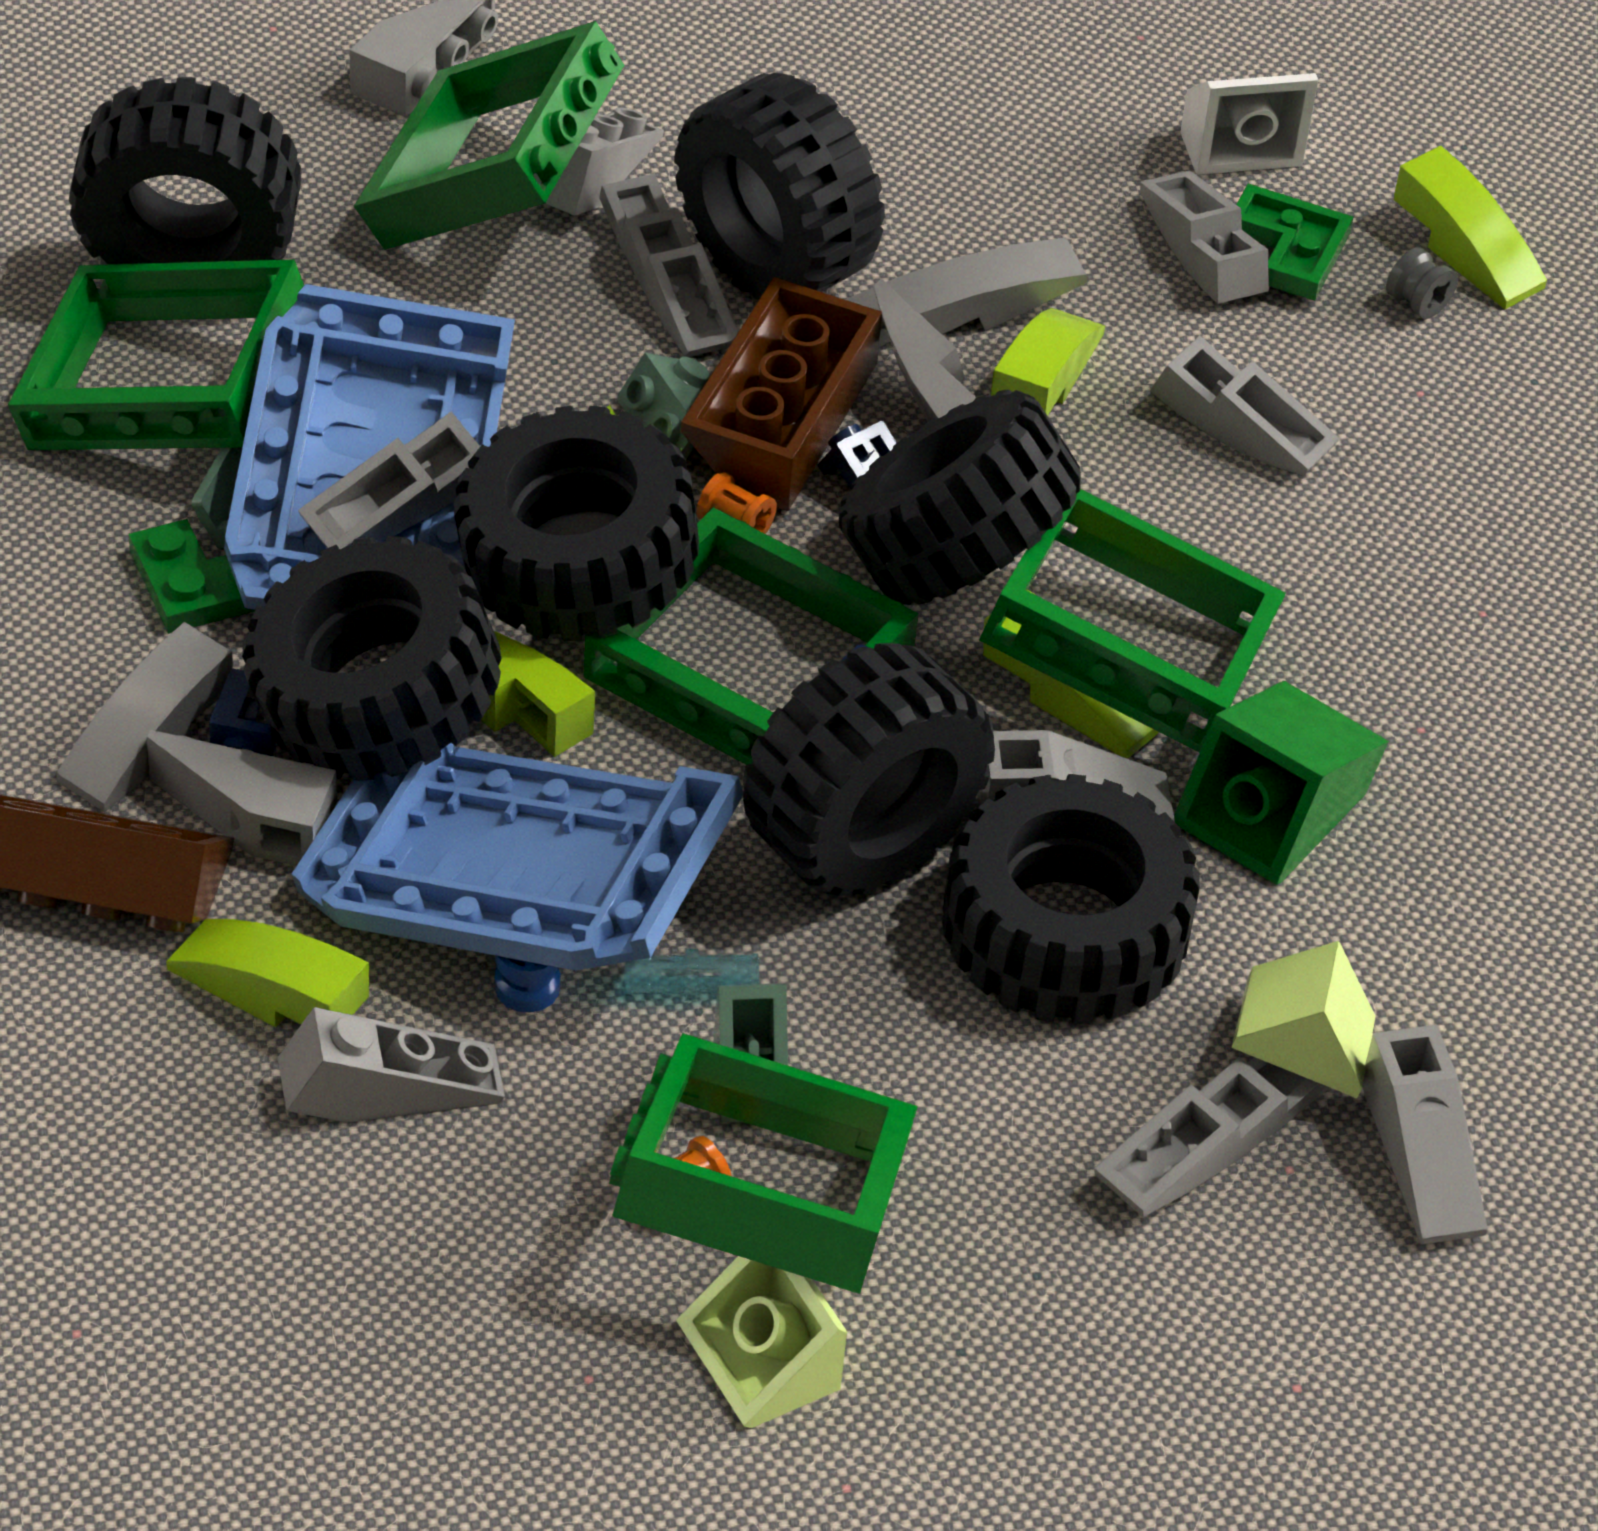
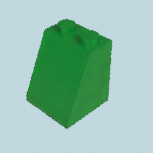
M1282 681L1215 714L1175 811V823L1183 830L1275 885H1278L1287 878L1366 795L1389 741L1286 681Z

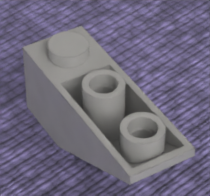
M440 0L379 21L349 50L350 94L407 117L416 107L438 70L465 62L466 58L482 42H487L491 39L498 24L495 0Z
M616 108L614 112L604 115L596 114L545 204L574 216L599 208L602 205L599 199L602 185L625 180L662 139L664 130L647 124V116L628 108ZM535 173L533 176L540 185L542 181Z
M149 730L147 748L150 780L224 836L234 837V843L251 856L297 866L337 805L336 770L314 766L311 763H300L263 755L247 749H236L195 740L188 736L172 735L154 730Z
M1049 730L993 731L995 745L994 762L988 764L990 778L986 788L979 790L980 803L987 798L994 801L997 791L1016 782L1022 788L1028 786L1029 780L1033 777L1051 775L1052 781L1066 780L1068 774L1086 775L1087 782L1103 784L1104 779L1122 784L1123 792L1133 797L1139 792L1154 802L1156 805L1155 812L1158 815L1166 812L1175 822L1168 779L1165 772Z
M316 1007L312 1009L278 1056L286 1111L349 1123L498 1104L505 1098L494 1044Z
M1438 1025L1373 1033L1365 1063L1366 1070L1362 1089L1420 1244L1485 1236L1488 1228L1459 1080Z

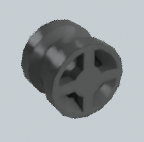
M1415 247L1406 252L1394 265L1387 278L1386 290L1388 294L1398 301L1408 300L1411 303L1413 312L1423 319H1428L1438 314L1452 298L1457 288L1458 274L1446 265H1435L1430 253L1421 247Z

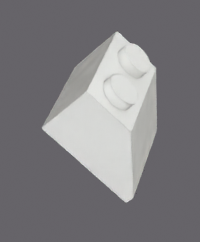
M1316 73L1208 81L1187 89L1180 133L1196 175L1303 166L1319 81Z

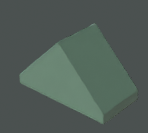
M786 984L717 985L713 1042L788 1065ZM720 1115L721 1122H741Z

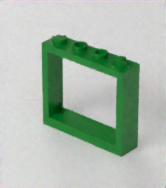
M596 21L437 71L354 205V208L384 250L546 203L625 66L614 50L615 46L607 39ZM539 97L507 152L448 169L480 115ZM535 173L542 181L540 185L533 176Z
M295 259L79 265L8 403L10 412L27 450L242 448L265 330L277 316L283 317L297 301L298 292L304 286ZM93 279L105 280H103L100 288H97ZM256 318L225 385L75 388L108 321Z
M1080 489V492L1076 494V501L1071 509L1062 513L1063 519L1053 529H1048L1041 536V540L1025 551L1002 590L979 641L1200 753L1215 714L1231 706L1286 592ZM1067 522L1078 527L1075 534L1064 529ZM1058 541L1243 635L1219 686L1216 687L1027 591L1054 543ZM1242 611L1253 616L1251 622L1239 617ZM1006 618L1021 625L1017 634L1002 627ZM1191 712L1208 720L1204 729L1187 721Z
M713 507L697 523L699 536L698 557L693 562L694 570L682 589L676 588L677 596L662 611L654 608L650 611V619L633 629L630 624L617 628V635L599 639L598 633L585 635L584 678L741 763L748 765L753 762L751 749L757 737L764 736L769 728L767 720L774 712L637 640L713 562L867 642L865 646L874 649L875 644L894 643L915 647L919 613L853 580L850 576L818 562L798 549L760 532L746 522L737 520Z
M682 1033L673 1056L660 1053L651 1083H647L638 1112L632 1116L624 1144L619 1146L610 1172L609 1184L618 1186L620 1189L612 1217L860 1294L918 1106ZM679 1102L870 1161L871 1164L854 1215L659 1154L658 1151Z

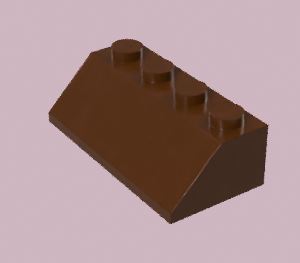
M773 277L681 421L680 431L716 474L727 472L734 477L735 484L757 497L762 494L768 495L775 499L777 508L789 511L826 450L828 441L835 435L877 365L882 311Z
M0 794V887L17 890L18 902L39 907L56 908L58 898L83 903L82 914L110 920H120L122 911L147 915L146 926L173 932H185L186 923L192 924L207 919L232 853L234 837Z

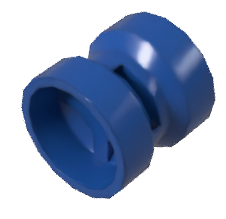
M495 955L497 967L494 976V990L497 998L506 1007L518 1012L531 1013L543 1010L554 1003L560 991L561 973L559 967Z

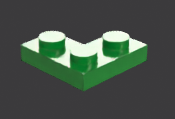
M1248 183L1236 205L1241 208L1242 230L1261 245L1275 248L1268 260L1269 286L1315 301L1351 233L1354 217Z
M188 519L128 534L130 553L168 634L175 631L184 622L192 627H197L255 612L254 609L244 607L227 556L223 555L207 560Z

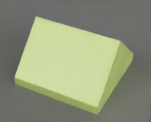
M1332 942L1253 966L1247 979L1231 1048L1358 1098L1363 1086L1366 1070L1365 1063L1371 1043L1375 1014L1340 942Z
M738 1256L676 1320L744 1427L754 1428L832 1394L841 1388L847 1331L814 1281L810 1278Z

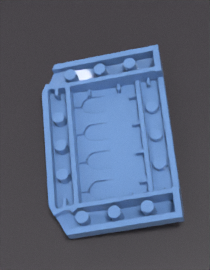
M308 284L303 286L298 292L297 301L283 317L277 316L265 330L225 534L224 550L245 608L255 610L257 606L264 607L266 605L264 601L266 592L276 581L284 583L290 577L289 572L291 568L303 560L310 563L322 557L320 551L326 549V547L300 516L298 510L396 438H399L405 445L452 411L480 447L482 444L487 447L491 445L490 438L497 432L515 319ZM453 502L430 517L394 535L410 539L413 546L419 540L440 548L442 553L453 556L464 566L454 517Z
M450 743L440 750L442 753L440 758L426 766L423 760L407 767L408 773L390 777L387 772L375 774L374 780L357 781L353 779L291 875L297 892L341 927L575 971L651 958L744 794L740 778L736 775L679 766L674 775V782L670 783L455 747Z

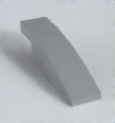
M655 173L602 185L599 199L617 240L642 290L663 326L684 356L692 357L729 348L738 334V329L701 243H692L679 209L669 208Z
M1064 237L1013 244L956 257L896 277L886 283L941 334H945L976 318H979L984 330L987 331L1089 282L1069 241ZM874 288L845 299L880 311ZM883 318L881 321L879 347L890 342Z
M880 279L873 285L880 311H882V318L897 364L927 421L929 422L934 418L936 420L946 415L950 409L961 404L966 405L973 402L976 397L961 384L965 380L957 348L883 279Z
M1238 1057L1200 1091L1192 1084L1188 1086L1094 1168L1095 1176L1142 1217H1145L1189 1193L1235 1163L1286 1125L1330 1087L1255 1057L1248 1063Z

